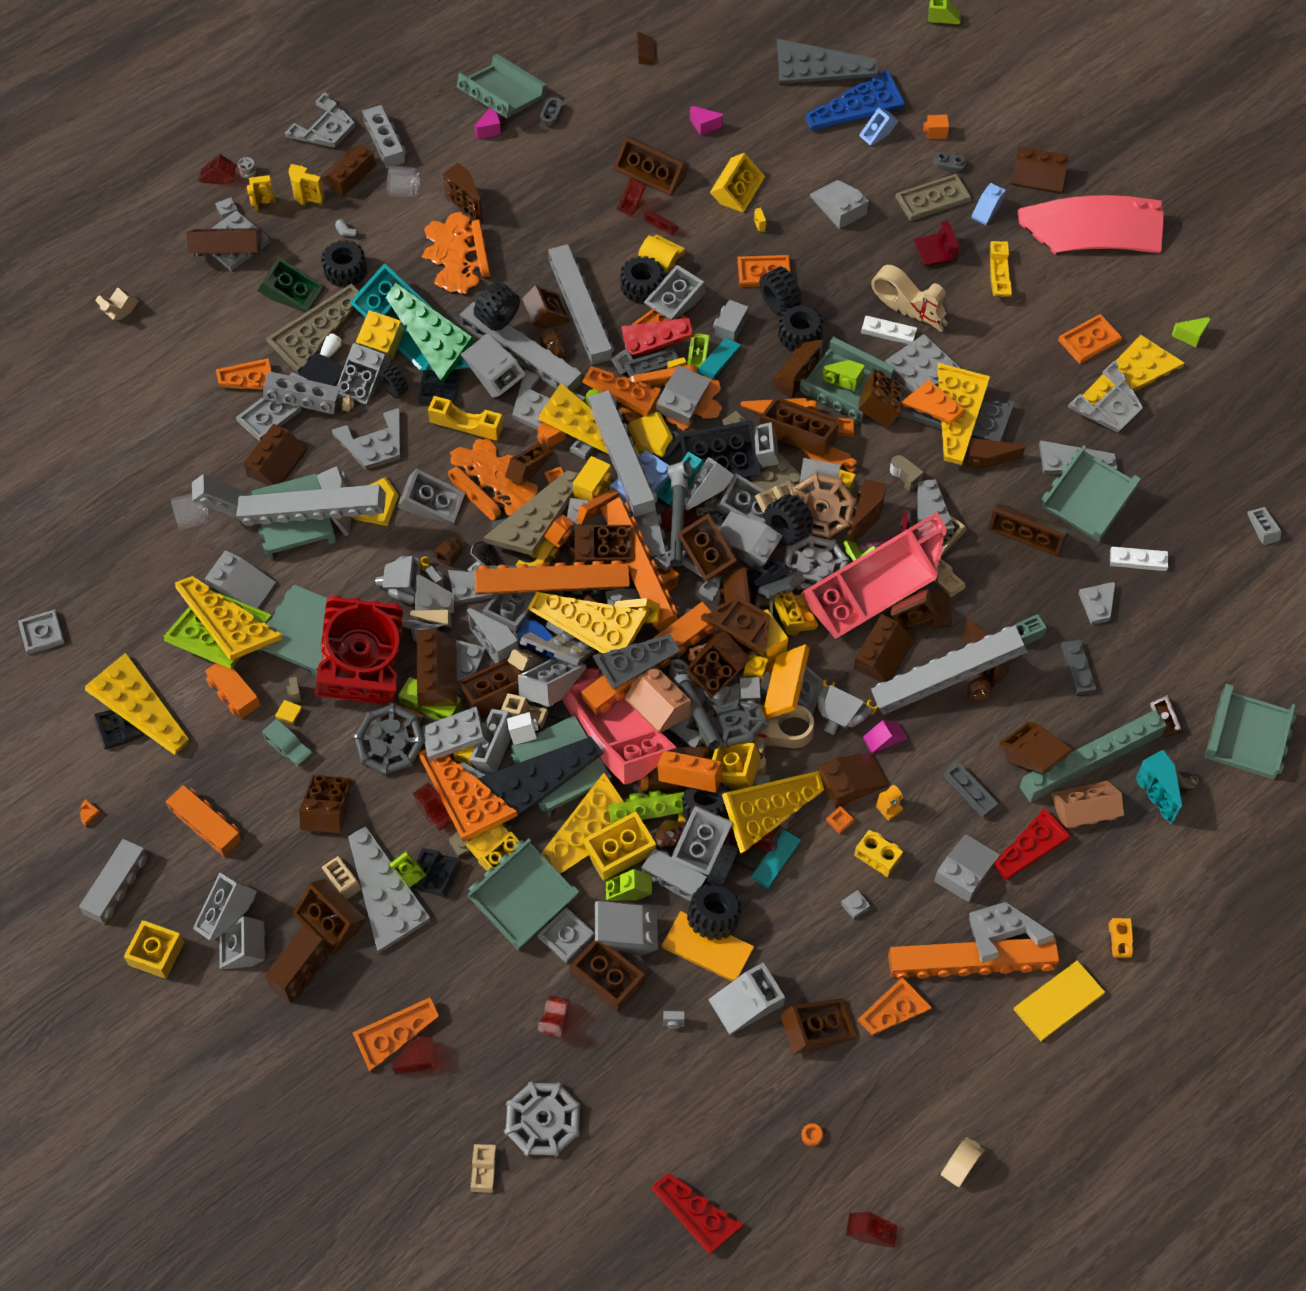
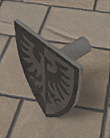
M479 541L472 546L470 554L477 561L468 568L469 572H472L474 565L499 566L497 556L490 544Z

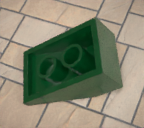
M278 257L257 291L275 302L306 313L324 285L281 257Z

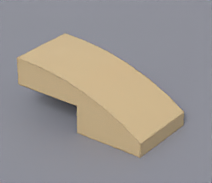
M786 481L757 494L755 498L762 512L764 513L769 504L783 495H792V485L790 481Z
M940 559L937 568V578L934 581L944 592L948 593V596L953 597L965 589V583L953 574L950 565Z
M474 1144L471 1192L493 1193L496 1145Z

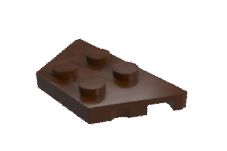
M737 596L729 600L728 603L717 606L716 610L708 614H702V621L721 632L726 631L731 638L765 656L770 615Z

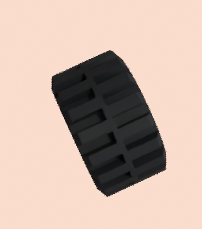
M339 240L338 243L333 242L331 246L325 248L326 251H323L321 260L324 275L331 284H336L338 287L341 285L347 287L350 284L354 286V283H359L361 279H364L365 274H367V264L364 250L361 249L359 244L356 245V242H349V240L344 242Z
M648 256L630 258V261H626L625 265L621 268V290L624 296L627 295V299H633V302L640 301V303H644L664 280L663 267L660 266V262H655L654 258L649 259ZM644 278L648 280L641 281L637 279Z
M777 267L760 277L759 286L762 297L775 314L781 315L783 311L785 312L786 308L801 304L802 298L799 286L793 275L785 267Z
M495 282L489 285L478 297L474 306V316L490 330L498 331L508 325L517 314L520 307L519 304L521 303L520 296L504 283Z
M799 304V306L792 305L791 308L788 307L785 309V312L781 313L778 336L784 347L788 346L789 350H795L797 347L800 348L804 342L821 340L823 318L820 312H816L814 307L810 308L809 305L803 306V304ZM795 327H804V328H806V329H804V330H799V329H796Z
M783 495L769 504L764 511L765 524L782 535L779 543H783L786 546H791L809 535L814 527L811 511L806 503L804 504L803 500L798 499L796 495Z
M721 782L716 793L689 787V790H686L682 796L686 823L695 805L730 820L722 794L731 792L729 787L724 786V783Z
M707 884L703 888L699 887L692 895L687 913V921H689L690 928H693L695 933H700L701 937H708L709 940H713V938L721 940L722 937L728 938L729 934L732 935L735 932L742 911L741 901L738 900L737 894H733V890L725 889V886L722 885L719 887L716 884L711 886ZM708 910H714L719 912L720 914H715Z

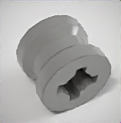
M244 157L238 161L241 177L249 179L256 175L255 163L252 158Z

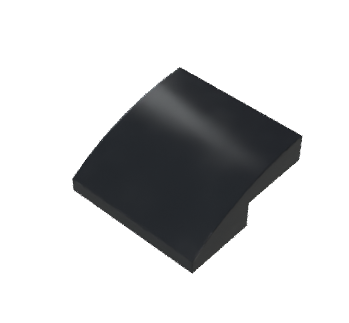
M314 353L298 375L310 381L334 386L340 379L344 366L326 356Z
M423 371L421 391L418 398L419 404L430 405L433 397L437 396L451 400L455 405L459 373H450L445 381L442 382L435 372Z
M771 559L762 568L752 566L747 571V581L755 586L765 585L779 579L791 569L787 564Z
M113 710L94 713V720L104 750L129 743L144 736L141 730Z
M422 848L417 862L426 876L412 887L446 897L462 861L456 857L442 855L437 850Z

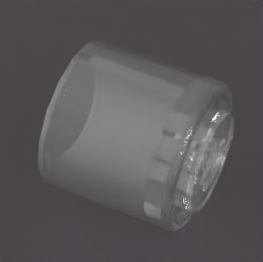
M389 166L387 176L388 197L415 199L420 188V173H418V169L415 167Z
M192 493L170 498L179 531L209 523L208 508L192 501Z

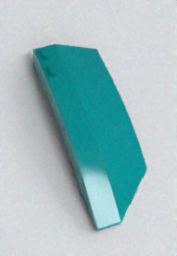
M385 263L350 301L365 318L370 310L400 320L386 299L387 294L397 283L435 310ZM406 329L398 349L420 371L433 370ZM461 357L453 369L470 368V366Z

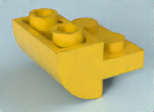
M291 164L289 176L295 200L301 205H305L306 201L323 205L325 197L321 177L308 174L306 167Z
M649 235L643 242L638 256H648L649 259L654 258L655 262L659 261L664 273L667 274L675 267L676 261L684 255L685 248L659 235L654 237Z
M782 592L773 598L774 605L788 635L797 636L799 631L816 630L819 626L802 595Z
M500 824L473 837L466 843V846L478 859V863L488 871L491 867L496 869L500 865L499 860L507 853L511 855L515 851L514 847L520 841L512 832L509 833Z

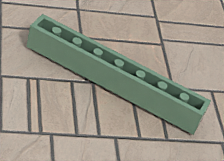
M1154 710L1071 752L1065 760L1058 762L1049 772L1043 774L1033 771L1023 776L1020 789L1031 803L1162 736L1166 724L1157 711Z

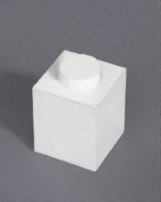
M530 712L507 718L509 732L514 745L537 739L535 732L539 730L537 721L531 718Z

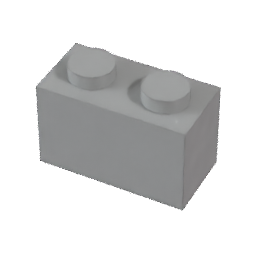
M729 300L727 305L722 307L719 319L716 318L714 321L715 336L721 339L726 337L735 342L748 318L749 307Z
M772 422L754 426L756 456L761 468L779 464L777 434Z

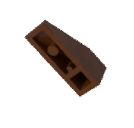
M970 438L967 466L988 468L1023 458L1025 444Z
M538 443L510 459L505 477L518 485L529 481L553 455L554 451Z

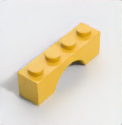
M437 396L433 397L428 408L429 422L495 441L498 440L503 429L502 414L484 410L481 414H469L457 408L451 400Z

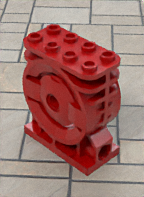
M333 595L326 600L321 638L323 661L318 664L314 696L387 705L389 701L393 702L396 692L397 673L392 667L399 653L404 609L399 604H385L376 600L362 601L359 598L347 599L338 595ZM360 647L364 651L358 652L355 648Z

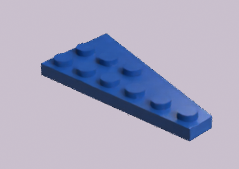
M886 69L878 77H871L870 81L861 83L846 91L840 98H834L830 100L829 104L821 105L807 113L806 121L812 131L873 116L878 108L888 112L902 109L905 103L888 69Z

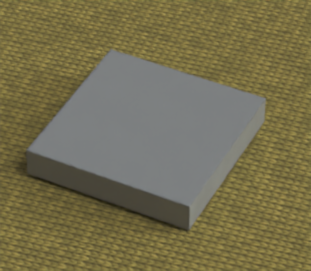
M55 609L18 620L27 655L65 644Z
M566 907L537 934V937L567 964L595 937V933Z

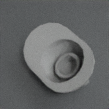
M420 620L402 622V627L410 629L415 642H417V630H439V627L442 626V624H433Z

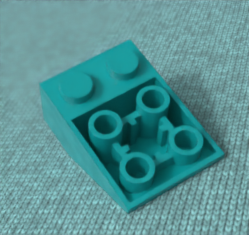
M1161 750L1143 760L1136 780L1138 785L1147 792L1150 801L1160 809L1163 818L1172 825L1182 808L1175 765L1167 754Z

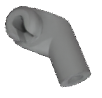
M344 219L336 221L335 226L341 236L357 237V229L348 228Z

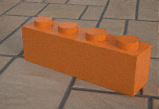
M182 785L166 800L169 810L225 858L242 841L239 835L240 830L234 824L229 825L226 822V818L220 812L215 813L212 810L213 807L206 800L202 802L195 790L192 788L187 789Z

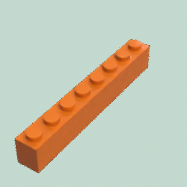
M619 497L600 509L608 525H632V561H627L625 564L628 563L629 573L641 599L647 598L660 604L659 622L652 624L661 633L678 620L677 615L680 613L675 604L672 605L670 601L673 598L669 590H665L663 586L666 583L662 575H658L656 571L659 569L654 559L651 560L650 558L652 552L648 545H644L645 537L637 529L639 524L636 518L630 514L632 510L629 503H624Z
M603 561L592 562L593 565H585V562H575L574 566H566V563H555V566L548 567L546 563L536 564V567H528V564H519L517 568H509V565H499L496 569H490V566H479L474 571L475 595L628 588L630 586L628 563L623 564V561H611V564H604Z
M703 602L654 637L658 638L671 634L680 649L679 653L656 665L658 669L668 666L674 657L681 656L685 653L686 648L690 645H696L702 636L706 633L710 634L716 629L701 620L702 614L711 612ZM603 675L581 691L582 700L596 716L600 713H605L613 703L625 698L639 676L612 690Z
M1054 937V941L1039 946L1032 939L997 941L992 944L999 951V958L984 963L980 962V954L977 951L976 942L890 947L888 953L891 978L900 980L902 977L904 979L909 977L925 979L938 975V977H948L951 974L968 976L971 973L988 975L992 972L1008 974L1019 970L1023 973L1036 969L1051 971L1057 967L1059 962L1056 939Z

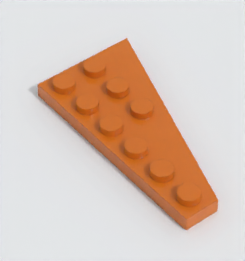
M426 749L418 753L463 842L518 816L516 810L510 808L505 804L504 800L494 795L487 786L465 771L464 767L454 762L449 755L430 761L427 757Z

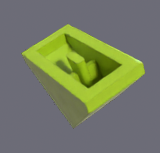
M1206 317L1176 323L1172 336L1196 347L1207 330L1210 318Z
M694 333L695 336L691 337L687 365H695L699 369L708 357L710 335Z

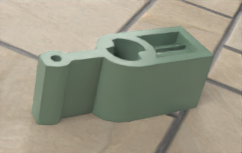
M1038 614L1014 625L1024 645L1043 638L1047 628Z
M277 719L262 731L264 739L297 767L301 766L313 755Z

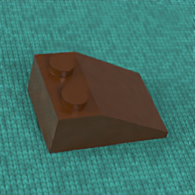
M871 752L835 758L818 767L823 787L834 808L888 787V783Z
M843 998L792 1005L780 1015L793 1055L812 1052L857 1038Z

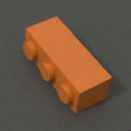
M215 663L205 670L208 677L206 682L212 689L214 687L217 689L218 692L216 693L222 702L227 701L229 704L227 706L233 715L237 714L242 719L260 707L258 697L234 668L229 669Z
M664 750L657 763L658 778L661 782L716 793L722 781L721 761Z

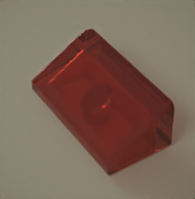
M646 208L644 209V222L672 236L679 227L675 223Z

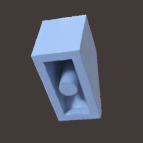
M878 108L859 136L872 146L888 136L899 120L888 111Z
M990 183L982 193L971 218L987 225L1003 204L1005 189Z

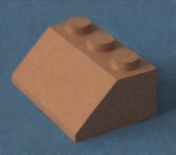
M656 666L640 674L625 696V700L658 733L691 716L690 699Z
M1108 781L1051 792L1059 820L1066 828H1077L1082 824H1096L1101 820H1115L1117 817L1124 816L1122 793Z

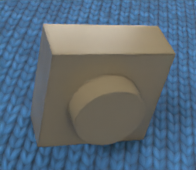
M297 677L289 678L290 686H286L288 697L293 698L294 704L302 703Z

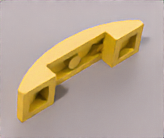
M990 242V275L994 296L1012 295L1008 268V242Z

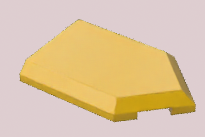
M660 412L651 413L646 417L644 416L629 422L627 425L640 452L643 453L647 450L650 453L656 454V456L664 457L668 445L673 440V436Z
M384 477L370 484H379L386 492L384 513L374 516L359 515L358 517H352L354 520L383 526L389 525L399 495L388 478Z

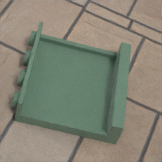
M498 54L493 56L492 65L468 77L460 72L457 82V88L505 118L544 99L547 86L546 83Z
M833 337L830 341L829 349L807 379H801L800 391L807 396L817 399L820 403L826 404L836 411L862 422L867 415L858 410L859 399L872 368L884 372L888 378L893 380L895 367ZM851 360L865 365L864 379L856 392L823 381L824 366Z
M1083 445L1080 450L1077 449L1073 454L1072 462L1064 466L1062 476L1054 480L1052 490L1044 494L1042 509L1100 542L1139 487L1141 478L1136 475L1132 479L1085 452L1086 446Z
M313 474L251 492L252 495L319 490L321 488L317 475ZM330 518L322 520L307 519L306 521L295 520L287 523H259L262 527L258 528L261 539L265 538L266 543L262 544L264 552L270 555L271 560H274L272 553L328 539L329 545L336 543Z
M293 585L286 592L281 605L277 606L273 618L266 623L269 625V629L282 634V640L258 649V653L262 654L263 651H266L310 670L312 676L316 678L318 664L323 661L321 638L326 600L328 598Z
M1226 684L1221 693L1204 758L1274 780L1278 773H1282L1285 763L1281 761L1282 757H1286L1289 748L1286 745V741H1289L1293 729H1290V725L1294 724L1296 719L1295 705L1292 704L1290 709L1282 708L1233 693L1234 686Z
M572 716L537 733V739L512 745V754L510 756L513 763L517 764L588 737L576 717ZM600 757L539 802L538 805L541 811H546L548 817H550L551 810L589 792L603 773L612 783V777Z
M527 839L525 842L521 840L514 847L515 851L511 855L508 853L499 860L500 865L496 869L491 867L484 874L485 879L480 883L476 881L472 884L468 893V898L517 950L524 946L579 894V891L574 886L571 887L530 843V839Z

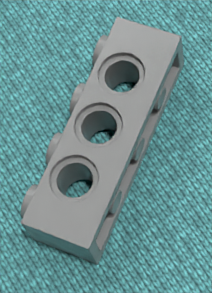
M381 105L363 110L364 123L386 169L405 163L404 156L406 155L404 145H400V137L398 134H395L393 123L389 122L388 112L384 111Z
M268 371L262 398L334 414L340 387Z

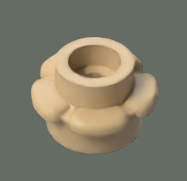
M349 395L341 397V410L347 411V413L350 412V409L354 407L353 398H350Z

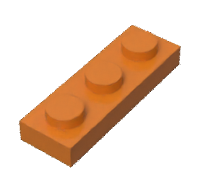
M613 488L608 492H604L601 496L593 498L590 502L582 504L578 509L579 514L576 521L582 525L602 513L600 508L617 499L619 492Z

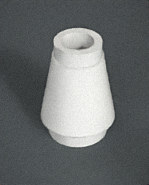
M335 334L326 336L320 354L331 358L341 347L342 340Z

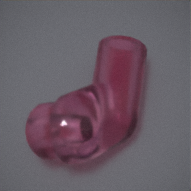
M886 535L883 539L867 540L866 548L868 550L873 545L879 547L892 539V537Z

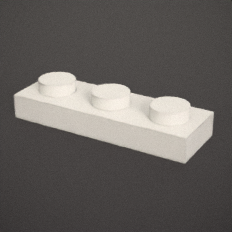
M865 316L861 329L862 334L904 344L913 342L917 331L916 327Z
M1111 546L1110 566L1167 571L1168 551Z

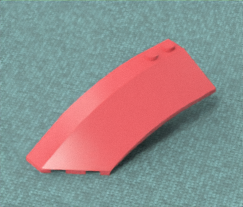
M1114 195L1083 196L1058 199L1018 209L1019 224L1023 228L1027 227L1033 232L1032 235L1042 244L1045 242L1054 254L1085 249H1125L1161 253L1164 217L1161 200Z
M938 512L807 588L801 592V595L810 610L836 639L937 578V568L941 559L942 544L947 527Z
M586 667L562 700L571 717H576L586 736H591L601 748L604 754L600 756V759L624 785L640 780L657 767V763L664 750L676 752L677 747L662 733H658L625 698L613 703L607 712L596 716L582 700L581 691L603 676V673H600V669Z

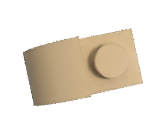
M118 287L110 299L99 295L95 300L100 305V309L113 320H121L126 317L139 302L129 291Z
M509 693L501 708L502 711H508L512 717L530 712L531 718L537 721L538 729L543 728L548 715L547 709L529 705L526 697Z
M967 1137L954 1152L941 1175L959 1188L985 1149L976 1141Z

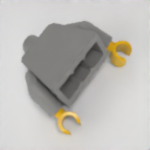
M400 556L394 562L386 564L384 576L376 577V586L378 588L383 587L389 596L410 605L412 603L415 604L416 575H420V570L425 571V569L430 567V559L426 556L422 557L421 560L413 556Z
M827 680L823 681V688L817 699L821 716L828 720L824 728L825 732L834 735L838 726L845 729L854 727L863 722L870 714L876 712L878 705L875 707L870 706L872 700H868L865 706L864 701L834 687L835 682L832 685H827Z

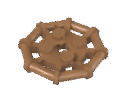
M814 472L812 476L792 487V496L796 495L798 499L799 496L804 498L803 503H806L812 513L811 516L814 520L812 523L824 526V530L813 527L810 534L831 539L832 536L849 527L850 518L853 516L857 499L853 497L841 477L835 478ZM820 482L832 484L833 487L832 489L820 487ZM814 483L815 488L810 492L806 493L803 490ZM839 488L846 499L840 500L839 495L835 491ZM823 502L827 506V508H824L823 511H821L820 507L817 506V504ZM841 506H847L845 517L840 515ZM837 520L840 522L830 529L829 524L832 521Z

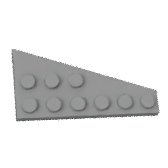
M366 826L348 836L379 954L431 920L407 884L391 868L390 860Z

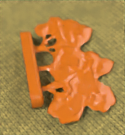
M462 212L450 214L445 224L433 220L425 227L424 230L427 238L435 243L425 249L422 258L431 259L434 264H444L445 266L437 274L434 282L435 285L449 292L457 291L460 294H466L470 287L476 286L479 283V278L472 274L476 266L480 268L483 278L490 277L491 274L480 220L472 221L473 232H468L465 228L470 218L463 215ZM469 236H474V247H468L465 243V239ZM476 250L478 260L472 263L468 262L465 259V254ZM471 266L470 268H468V272H466L465 274L462 273L465 267Z
M695 365L682 366L698 374ZM677 367L633 375L629 377V381L637 384L639 382L647 384L646 387L649 388L666 386ZM711 379L695 412L696 415L704 419L717 418L720 415L719 412L723 407L716 400H713V397L721 391L719 380ZM661 394L657 396L647 415L656 412L657 402ZM623 404L617 407L622 414H625L626 420L629 422L644 417V415ZM665 416L667 422L677 424V427L683 431L689 427Z
M476 439L472 450L458 447L450 452L452 455L451 464L464 467L466 473L460 468L454 467L448 471L449 479L459 490L466 492L465 496L489 519L495 520L501 515V510L495 502L505 504V513L511 516L536 496L538 485L528 481L521 485L512 483L505 475L510 459L514 456L505 455L497 457V447L491 440ZM469 476H478L480 485L478 486ZM485 486L492 487L495 490V497L490 498L482 488ZM506 495L511 498L510 500L504 501L502 498L499 499V497Z

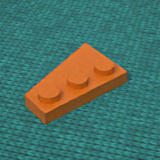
M267 358L216 369L220 388L263 390L268 371H272L269 359Z
M927 380L902 401V406L906 408L911 407L916 409L917 412L930 414L933 418L951 425L965 414V410L930 380Z
M902 977L857 1021L873 1036L931 1010L932 1007Z

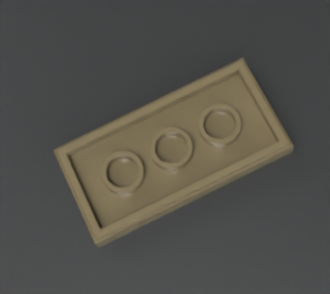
M957 174L896 193L895 196L909 221L971 202L972 198Z

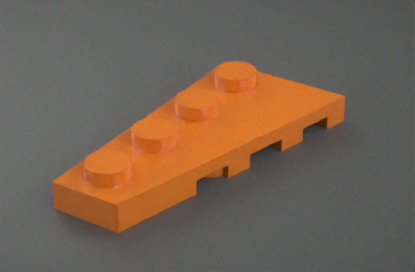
M592 366L583 379V383L599 392L609 390L611 397L614 396L616 401L645 417L661 390L657 387L654 389L646 387L647 384L641 382L639 384L631 382L626 377H615L611 372Z
M431 997L353 1032L369 1072L439 1018Z

